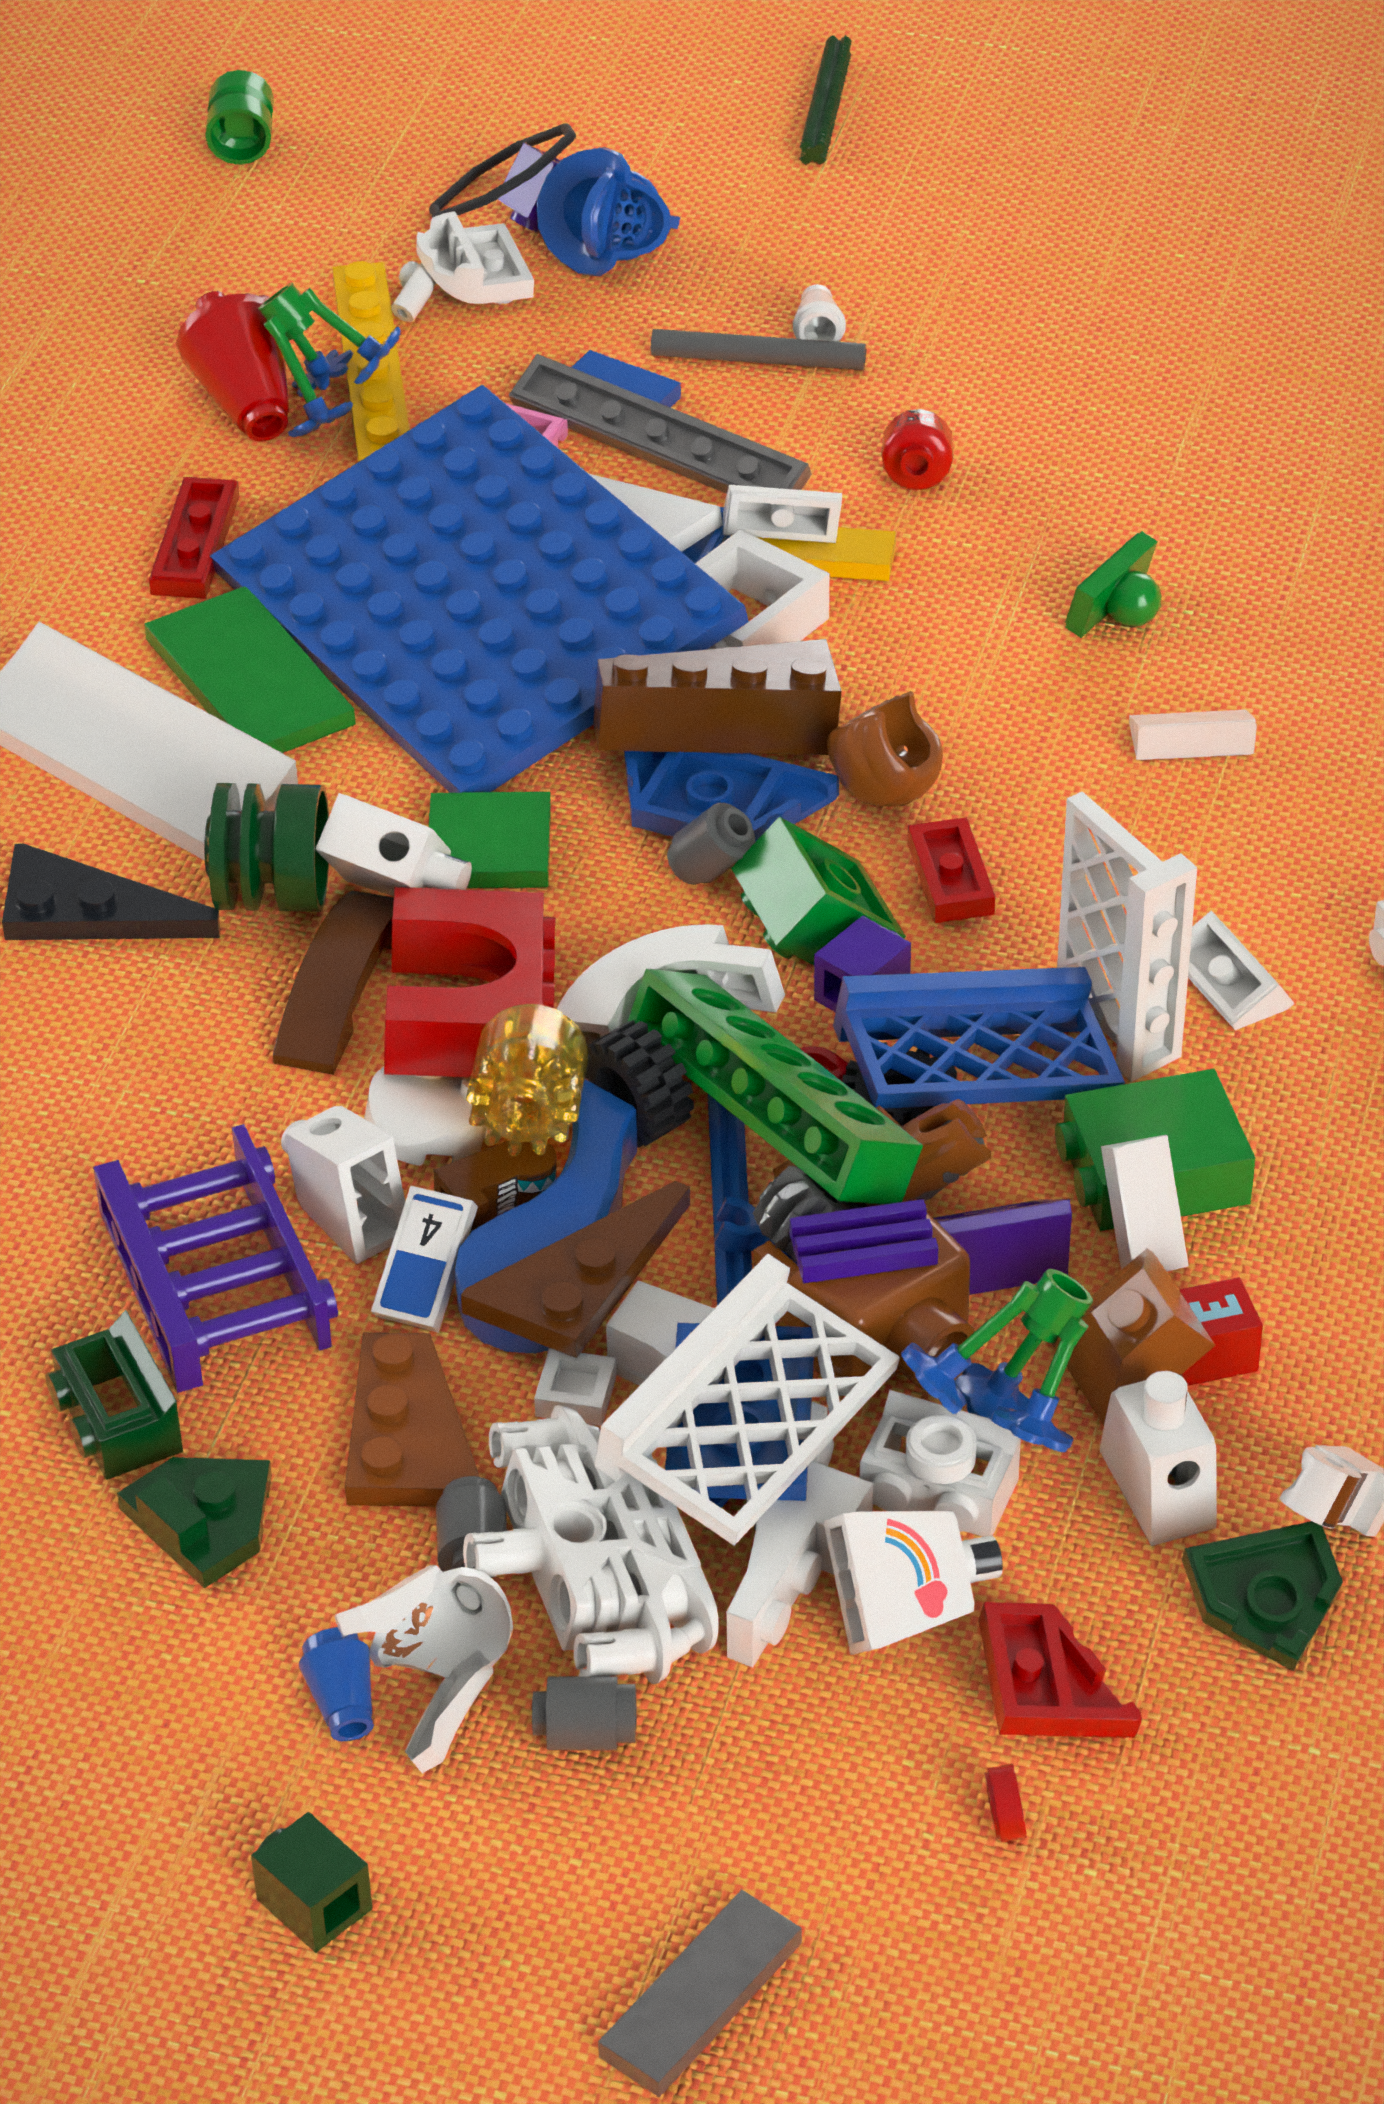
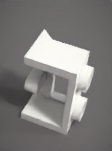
M889 1390L882 1418L860 1460V1478L873 1483V1504L884 1510L952 1511L957 1517L960 1532L965 1531L982 1537L993 1536L1019 1480L1021 1439L1013 1435L1010 1430L994 1424L989 1418L962 1410L957 1414H952L941 1404ZM940 1414L954 1416L965 1421L973 1429L977 1439L976 1458L989 1461L983 1476L970 1472L965 1478L954 1483H930L918 1478L909 1469L906 1463V1453L899 1452L901 1436L906 1437L911 1426L924 1417Z

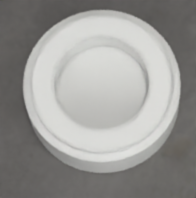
M942 1414L924 1417L915 1422L907 1433L906 1463L911 1472L924 1481L934 1484L957 1482L965 1478L975 1466L976 1435L965 1421L957 1417Z

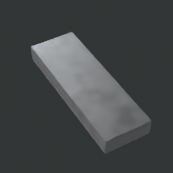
M741 1889L598 2041L599 2057L657 2097H660L802 1944V1928Z

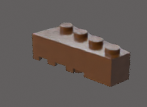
M826 639L640 656L625 654L615 658L598 659L593 726L597 747L600 751L828 755L827 739L830 732L838 727L842 691Z

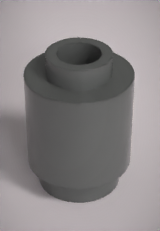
M716 803L674 835L672 844L667 852L668 863L674 874L683 882L691 885L711 883L732 868L738 860L743 858V855L755 843V834L749 818L730 804Z
M466 1476L453 1480L444 1488L443 1494L436 1504L437 1561L442 1572L465 1567L463 1544L466 1534L507 1531L506 1503L504 1498L498 1493L497 1487L491 1481L482 1477Z
M548 1676L547 1690L533 1691L532 1734L546 1735L547 1750H617L618 1743H636V1684H618V1676Z

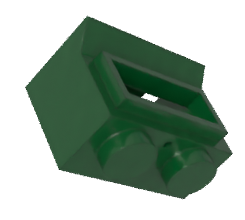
M127 1310L119 1316L109 1329L51 1349L54 1371L45 1374L51 1399L58 1412L69 1409L73 1417L69 1421L70 1429L82 1458L93 1455L106 1480L183 1452L176 1399ZM121 1376L137 1407L109 1417L93 1386Z

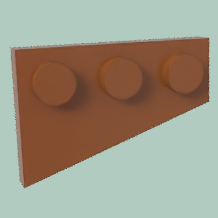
M363 1332L345 1481L346 1504L436 1507L444 1488L450 1482L461 1477L480 1476L431 1334Z

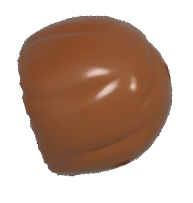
M913 691L895 696L872 707L849 722L835 728L830 732L827 739L828 755L840 782L853 797L869 805L897 807L911 803L929 791L939 777L942 768L943 749L940 739L932 727L918 714Z

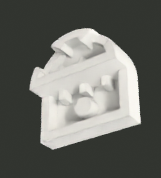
M454 211L433 217L430 229L425 233H417L416 252L420 261L433 280L456 299L472 304H506L516 299L533 297L534 278L505 223L463 228Z
M383 1067L376 1072L371 1080L364 1119L393 1136L397 1160L420 1166L424 1163L426 1155L431 1154L452 1156V1162L480 1152L484 1138L518 1121L523 1097L501 1088L500 1084L493 1078L384 1074Z

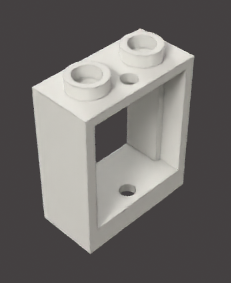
M741 529L695 563L728 592L731 589H735L769 606L743 627L737 629L709 649L801 641L829 619L830 573Z

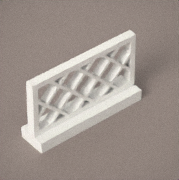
M1080 792L1067 798L1057 968L1086 967L1092 981L1088 999L1102 1031L1117 1044L1116 1063L1120 1072L1130 1082H1133L1180 1058L1182 1054L1197 867L1181 853L1162 862L1084 792ZM1089 829L1092 831V834H1093V836H1094V838H1095V841H1096V843H1097V845H1098V847H1099V850H1100V852H1101L1100 854H1099V852H1098V850H1097V848H1096V845H1095V843H1094V841H1093V838H1092V836H1091V834H1090V832H1089ZM1103 862L1106 863L1119 895H1117ZM1128 863L1138 871V874L1133 876ZM1085 873H1086L1087 878H1088V880H1089V882H1090V885H1091V887H1092V889H1093V891H1094V894H1095V896H1096V898H1097V901L1095 900V898H1094V896H1093V893H1092V891H1091V889H1090V886H1089V884H1088V882H1087V880H1086ZM1121 904L1124 905V907H1125V909H1126V911H1127L1126 914H1125L1124 909H1123V907H1122ZM1100 910H1102V912H1103V914H1104V917H1105V919H1106V921H1107V923H1108V926H1109V928H1110V930H1111V933H1112V935H1113V937H1114V939H1115V943H1114V941H1113V939H1112V937H1111V934H1110V932H1109V930H1108V928H1107V925H1106V923H1105V921H1104V918H1103V916H1102ZM1082 921H1083V923H1084V925H1085V928H1086V930H1087V932H1088V934H1089V937H1090V939H1091V941H1092V944H1093L1094 948L1092 947V945H1091V943H1090V940H1089V938H1088V936H1087V933H1086V931H1085V929H1084V927H1083ZM1118 952L1121 953L1122 958H1123V962H1122L1121 957H1120V955H1119ZM1097 957H1099V960H1100V962H1101V964H1102V966H1103V969H1104V971H1105V973H1106V976H1107V978H1108V980H1109V982H1110V985H1111L1112 989L1110 988V986H1109V984H1108V981H1107V979H1106V977H1105V975H1104V972H1103V970H1102V968H1101V965H1100V963H1099Z
M769 1254L746 1275L601 1425L594 1467L616 1482L627 1472L734 1546L897 1370L900 1359L898 1355L788 1284L790 1268ZM788 1311L811 1326L813 1338L778 1340L775 1323ZM763 1336H765V1341H759ZM855 1355L872 1366V1368L864 1376L835 1378L830 1356ZM818 1357L822 1379L786 1380L782 1358ZM769 1359L773 1381L737 1383L734 1366L739 1361ZM724 1378L725 1384H718ZM839 1396H845L841 1401H839ZM826 1397L829 1414L824 1420L794 1421L790 1399ZM777 1399L781 1422L745 1424L741 1401ZM729 1403L733 1425L695 1426L693 1409L698 1404ZM681 1422H683V1428H676ZM798 1439H805L799 1446ZM785 1440L789 1458L783 1464L753 1465L749 1442ZM736 1443L740 1466L703 1468L699 1445ZM687 1446L691 1469L666 1471L648 1459V1457L658 1447ZM765 1483V1484L758 1490L757 1484ZM744 1485L747 1503L733 1517L709 1500L707 1487Z

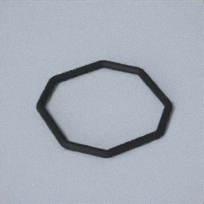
M564 123L511 144L469 170L435 200L429 207L432 218L454 211L459 216L492 203L537 175L575 140L576 133L569 124ZM564 135L526 170L482 196L440 211L475 178L518 153L523 143L535 146Z

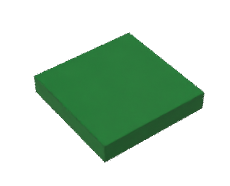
M551 792L431 793L429 828L433 829L451 850L450 856L471 863L472 873L467 888L549 887Z

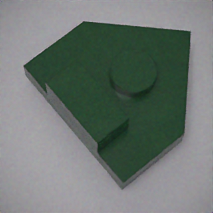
M172 1457L117 1493L119 1509L205 1589L260 1552L266 1499L269 1498L272 1479L270 1460Z
M1313 1521L1185 1548L1182 1556V1562L1203 1623L1293 1672L1336 1599L1343 1583L1323 1526Z

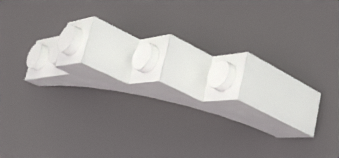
M638 1280L606 1324L607 1356L616 1357V1374L640 1386L675 1350L677 1323H701L714 1308ZM812 1402L811 1420H824L828 1415V1407ZM833 1439L808 1465L806 1501L776 1500L754 1524L755 1537L747 1572L726 1612L727 1658L753 1668L767 1644L776 1645L782 1639L790 1620L791 1607L799 1594L808 1595L813 1590L821 1570L834 1575L823 1521L843 1513L872 1511L873 1483L828 1466L834 1448Z

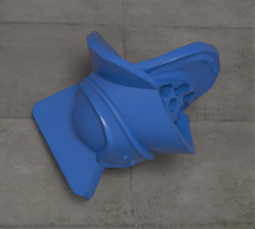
M607 147L578 151L563 158L546 175L537 197L538 229L547 248L562 263L582 275L601 277L614 268L617 261L631 260L652 252L665 242L671 228H679L680 217L670 215V210L661 196H659L652 182L638 172L631 171L622 153Z

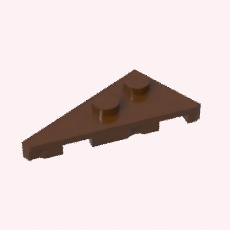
M674 1181L465 1288L461 1293L462 1314L577 1358L690 1206V1186Z

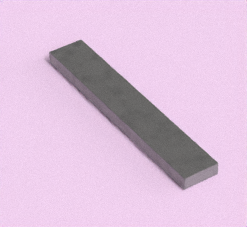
M536 354L509 393L510 400L515 406L566 419L568 429L726 494L729 485L802 490L812 475L809 464L539 354Z

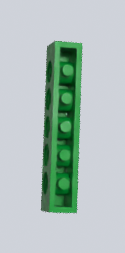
M646 968L628 1021L634 1020L635 1024L640 1021L646 1023L649 1032L654 1029L662 1035L661 1044L663 1047L670 1044L676 1053L672 1056L676 1064L683 1063L687 1071L684 1075L838 1201L892 1204L903 1201L923 1148L919 1141L707 975Z

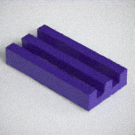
M924 1199L790 1218V1238L802 1282H818L937 1265L939 1248L936 1238H932L933 1228L930 1218L926 1219L927 1208Z

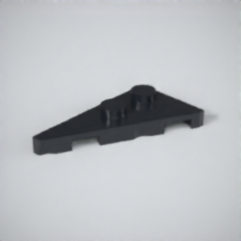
M27 844L14 845L2 919L5 940L220 938L219 910H215L213 907Z

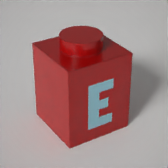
M1237 1277L1179 1289L1215 1344L1211 1350L1180 1375L1185 1379L1187 1386L1257 1372L1259 1369L1263 1324L1241 1278Z

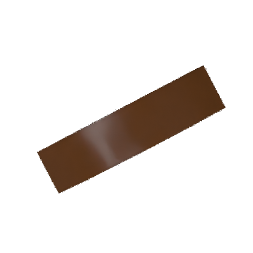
M352 890L340 898L332 907L316 932L293 984L273 1051L274 1064L334 1075L354 1033L352 1013L383 948L392 950L394 897Z

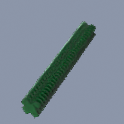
M832 35L825 42L823 57L821 58L818 77L816 78L813 97L811 98L807 121L805 122L801 145L799 146L801 148V157L799 159L805 165L809 164L812 160L819 165L826 161L833 133L832 130L835 126L838 106L840 105L843 86L848 72L847 69L849 68L850 56L852 55L849 50L852 40L846 35L840 40Z

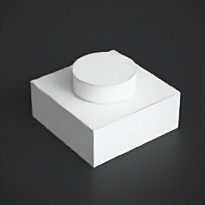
M549 1348L534 1397L535 1417L551 1418L554 1407L560 1405L576 1410L586 1424L601 1426L604 1422L617 1376L616 1357L580 1353L577 1358Z

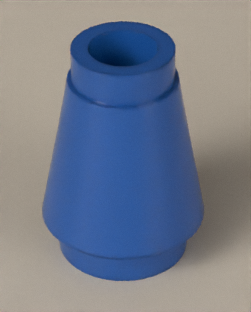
M338 1627L325 1629L313 1634L302 1645L303 1656L299 1661V1669L326 1725L330 1729L331 1737L334 1740L343 1742L360 1739L369 1734L374 1727L372 1720L369 1647L366 1643L359 1640L357 1633L343 1638Z

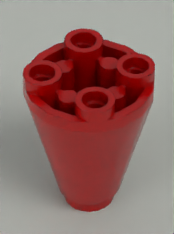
M211 291L199 297L195 304L196 310L189 315L179 329L176 346L181 359L242 432L246 433L250 439L254 441L274 439L282 434L288 425L289 402L285 359L275 339L263 325L267 320L258 310L270 296H257L250 293L225 295L220 291Z

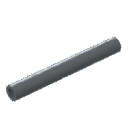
M653 329L651 355L864 370L866 343Z

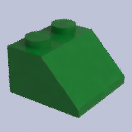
M780 816L748 849L743 858L738 860L731 868L744 890L740 895L743 903L761 919L767 929L763 933L765 941L775 952L786 959H790L795 955L814 965V954L861 916H865L884 928L896 932L902 938L906 937L858 859Z

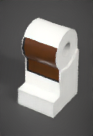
M1315 1445V1447L1305 1448L1301 1460L1302 1471L1294 1483L1282 1492L1279 1498L1281 1502L1296 1513L1324 1527L1334 1529L1336 1525L1351 1526L1365 1536L1376 1537L1384 1522V1469L1349 1447Z

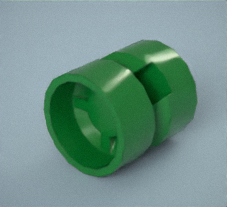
M229 71L219 76L210 87L205 138L208 148L214 155L227 163L238 165L253 163L263 157L270 147L274 96L270 85L263 77L251 71Z

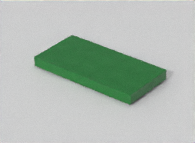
M245 586L144 623L146 640L207 713L281 753L356 725L355 710L260 600Z

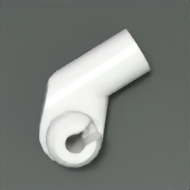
M409 261L404 264L399 274L400 284L403 289L391 305L393 314L405 322H413L431 296L436 283L422 263Z

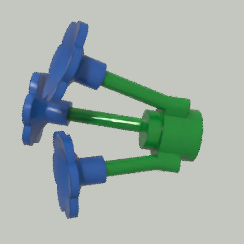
M1048 1269L1036 1285L1024 1281L1012 1300L959 1346L956 1343H952L935 1358L929 1356L919 1345L912 1342L901 1352V1356L906 1364L915 1372V1376L922 1387L932 1397L939 1399L942 1405L952 1414H957L967 1403L968 1413L989 1418L994 1424L1010 1430L1013 1435L1024 1441L1036 1445H1044L1058 1452H1067V1449L1073 1443V1437L1056 1428L1051 1422L1059 1402V1398L1055 1393L1075 1345L1088 1329V1325L1082 1320V1317L1092 1305L1093 1298L1079 1282L1069 1275L1055 1269ZM1022 1311L1025 1312L1021 1321L1030 1332L1009 1362L1000 1363L995 1371H991L979 1363L971 1362L969 1357ZM1060 1337L1061 1340L1041 1389L1034 1388L1030 1399H1028L1019 1391L1018 1385L1023 1379L1021 1370L1042 1340L1048 1343H1056Z

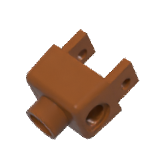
M855 1202L856 1204L860 1205L862 1208H864V1207H871V1206H878V1205H885V1204H874V1203ZM928 1213L926 1219L930 1218L933 1228L932 1238H936L939 1248L937 1265L803 1283L798 1265L779 1248H776L770 1240L754 1249V1267L767 1254L776 1258L790 1268L788 1284L898 1355L900 1359L897 1370L886 1381L902 1373L921 1390H925L917 1380L915 1372L902 1358L901 1352L913 1342L919 1345L929 1356L936 1358L952 1343H956L959 1346L975 1332L974 1328L968 1323L971 1266L969 1254ZM788 1311L780 1318L787 1326L811 1327ZM855 1355L830 1356L835 1378L864 1376L872 1368V1366ZM814 1357V1370L821 1374L818 1357Z

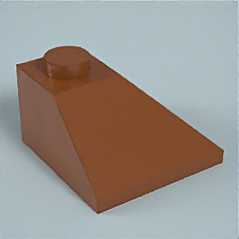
M1146 1248L1091 1296L1093 1303L1082 1317V1320L1088 1325V1329L1075 1345L1067 1364V1369L1104 1426L1111 1393L1117 1388L1147 1380L1150 1375L1160 1371H1170L1181 1375L1211 1350L1215 1344L1156 1255ZM1059 1337V1339L1057 1340L1056 1343H1052V1345L1054 1346L1055 1350H1057V1347H1058L1059 1342H1060V1340H1061L1060 1337Z

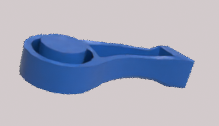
M582 1078L578 1085L572 1108V1140L569 1157L559 1177L546 1190L529 1202L514 1207L473 1230L458 1249L455 1265L457 1307L464 1326L481 1342L506 1352L535 1354L548 1351L549 1347L462 1314L461 1293L465 1288L622 1208L625 1172L637 1153L636 1109L634 1106Z

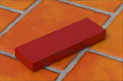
M197 477L183 478L149 577L151 595L207 598L215 573L213 560L210 558V555L224 546L240 497L238 481Z

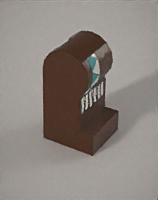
M533 1136L513 1138L434 1169V1191L472 1200L478 1206L471 1227V1233L493 1218L514 1207L529 1202L546 1190L557 1179V1153L554 1147L544 1139Z

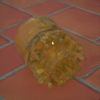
M523 1004L501 1011L486 1024L479 1038L466 1094L467 1102L472 1105L469 1124L471 1126L485 1125L487 1127L484 1139L486 1145L493 1146L501 1137L509 1139L508 1152L511 1156L516 1157L522 1149L523 1142H531L534 1152L538 1155H543L546 1152L548 1138L552 1137L560 1143L567 1140L571 1122L578 1120L588 1065L587 1043L583 1033L574 1021L551 1007Z

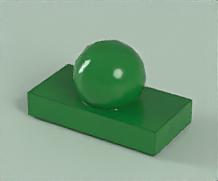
M1143 531L1136 533L1076 587L1065 621V628L1082 638L1108 613L1117 623L1129 627L1142 626L1152 621L1161 608L1162 596L1159 585L1147 572L1158 541Z

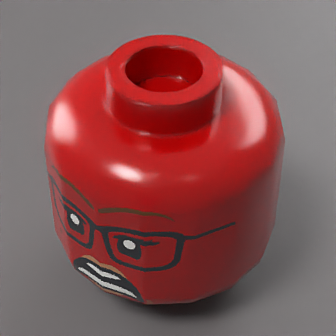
M924 409L907 410L895 416L886 427L882 439V463L889 478L902 488L916 491L929 489L939 484L950 472L953 462L954 443L952 431L946 421L936 413Z

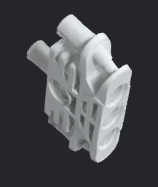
M558 1405L554 1407L551 1418L493 1423L489 1431V1450L491 1458H495L493 1463L497 1468L508 1466L501 1496L505 1500L506 1511L514 1529L502 1532L466 1534L463 1544L465 1568L484 1571L489 1577L531 1572L562 1650H574L576 1670L580 1669L579 1676H615L644 1672L647 1680L654 1685L667 1678L671 1663L687 1654L690 1648L700 1654L712 1649L718 1637L719 1619L717 1606L701 1569V1562L677 1507L627 1472L616 1482L594 1467L600 1429L597 1426L586 1424L580 1414L572 1408ZM651 1454L648 1459L658 1465L656 1459ZM670 1623H672V1625L675 1628L670 1629Z

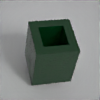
M309 1811L287 1828H280L269 1834L258 1850L251 1854L257 1900L315 1953L373 1909L368 1864Z

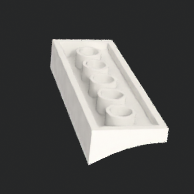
M38 621L14 656L0 671V746L204 861L205 827L207 818L210 815L213 792L217 783H236L241 810L247 784H261L267 811H274L281 784H298L296 760Z

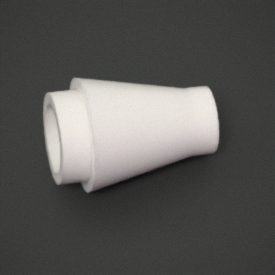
M819 284L807 287L801 295V303L793 320V332L796 339L839 342L845 333L846 320L842 311L833 300L832 293L827 287Z

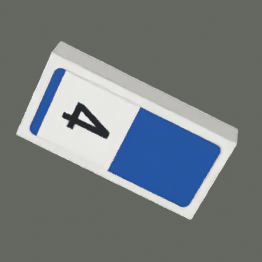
M410 1185L371 1312L376 1317L439 1333L455 1282V1265L458 1249L470 1234L478 1208L472 1200Z

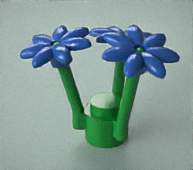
M293 282L268 298L258 308L267 320L263 325L275 339L295 379L291 385L299 389L297 391L298 396L304 398L306 404L303 405V408L309 418L308 421L289 431V436L300 437L315 431L321 424L331 423L335 419L346 415L353 406L352 401L328 410L323 397L317 398L314 392L317 387L320 390H326L330 385V377L335 378L347 373L348 367L346 364L351 360L353 352L348 350L339 355L338 351L334 349L326 357L321 351L316 352L303 334L315 322L309 314L311 311L315 312L359 347L356 352L368 361L355 379V384H362L376 371L380 360L387 356L390 349L398 342L401 329L397 326L383 344L371 335L366 338L324 305L310 287L300 293ZM292 339L306 358L304 365L306 366L307 374H305L289 342Z

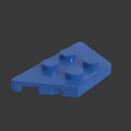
M624 751L632 826L674 837L679 830L712 805L727 803L742 811L749 818L756 842L779 816L795 825L835 801L839 795V778L837 775L754 754Z

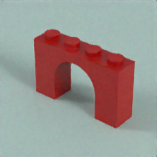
M395 887L392 917L391 973L462 975L482 979L490 983L464 988L387 985L384 1074L539 1080L540 1055H553L556 917H543L544 893Z

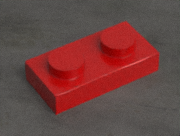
M967 817L908 825L907 844L934 923L995 915L996 896Z

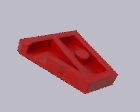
M984 1602L978 1622L999 1735L1136 1738L1142 1722L1140 1710L1133 1701L1122 1705L1103 1682L1106 1668L1090 1648L1085 1647L1076 1639L1074 1628L1054 1604Z

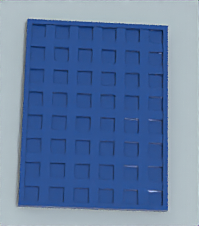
M483 384L210 555L215 572L234 590L243 586L248 588L324 675L449 793L492 792L592 726L598 659L615 658L625 654L640 656L707 650L749 622L743 603Z

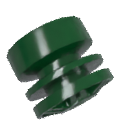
M236 783L216 784L210 815L206 821L204 839L205 869L207 876H209L211 897L215 910H233L235 908L240 884L245 909L249 911L259 910L265 884H273L279 911H323L328 886L329 863L318 853L316 846L329 818L325 785L281 784L274 811H267L261 784H247L242 810Z

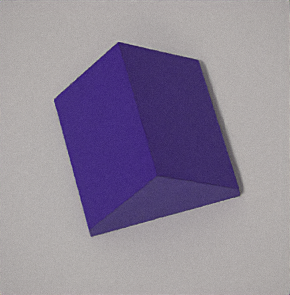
M1039 1199L933 1217L969 1254L971 1262L969 1295L1019 1287L1024 1281L1036 1284L1048 1269H1055L1068 1275L1072 1219L1070 1199Z

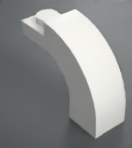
M723 925L680 926L660 930L629 941L592 964L576 979L560 1001L553 1014L554 1028L566 1060L573 1064L583 1065L584 1063L580 1060L581 1052L586 1050L584 1047L628 1021L646 968L707 975L751 1010L776 1012L785 996V992L770 949L729 945Z

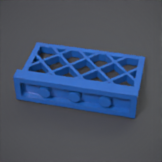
M1086 967L842 977L833 1027L839 1042L850 1043L875 1108L878 1106L882 1108L937 1106L942 1103H950L956 1099H960L966 1104L1065 1100V1095L1125 1084L1088 999L1092 981ZM1062 1032H1080V1034L1074 1039ZM1021 1034L1015 1041L1002 1036ZM942 1037H960L954 1044L941 1039ZM899 1039L892 1047L878 1041ZM1034 1041H1037L1061 1054L1052 1061L1028 1049V1047ZM975 1043L999 1055V1058L992 1064L967 1052V1050ZM914 1046L938 1058V1060L930 1067L906 1055V1053ZM1075 1060L1098 1071L1099 1075L1083 1076L1067 1067ZM1015 1063L1039 1075V1077L1022 1079L1006 1070ZM951 1066H954L978 1079L976 1081H958L944 1073ZM891 1068L916 1082L914 1084L887 1085L884 1074Z

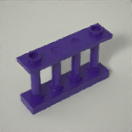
M244 1124L232 1127L236 1161L146 1187H142L140 1182L129 1184L119 1160L93 1167L100 1214L177 1393L203 1386L200 1357L209 1355L210 1347L305 1320L319 1351L332 1347L329 1319L338 1317V1307L332 1286L327 1278L317 1280L274 1189L275 1173L270 1155L265 1146L255 1148ZM241 1186L244 1187L251 1202V1206L165 1231H161L159 1226L148 1228L146 1221L150 1220L151 1212ZM260 1230L264 1231L272 1250L184 1276H181L178 1270L168 1273L165 1265L169 1264L170 1256ZM284 1274L293 1293L291 1296L201 1322L198 1316L188 1319L185 1310L189 1309L190 1301Z

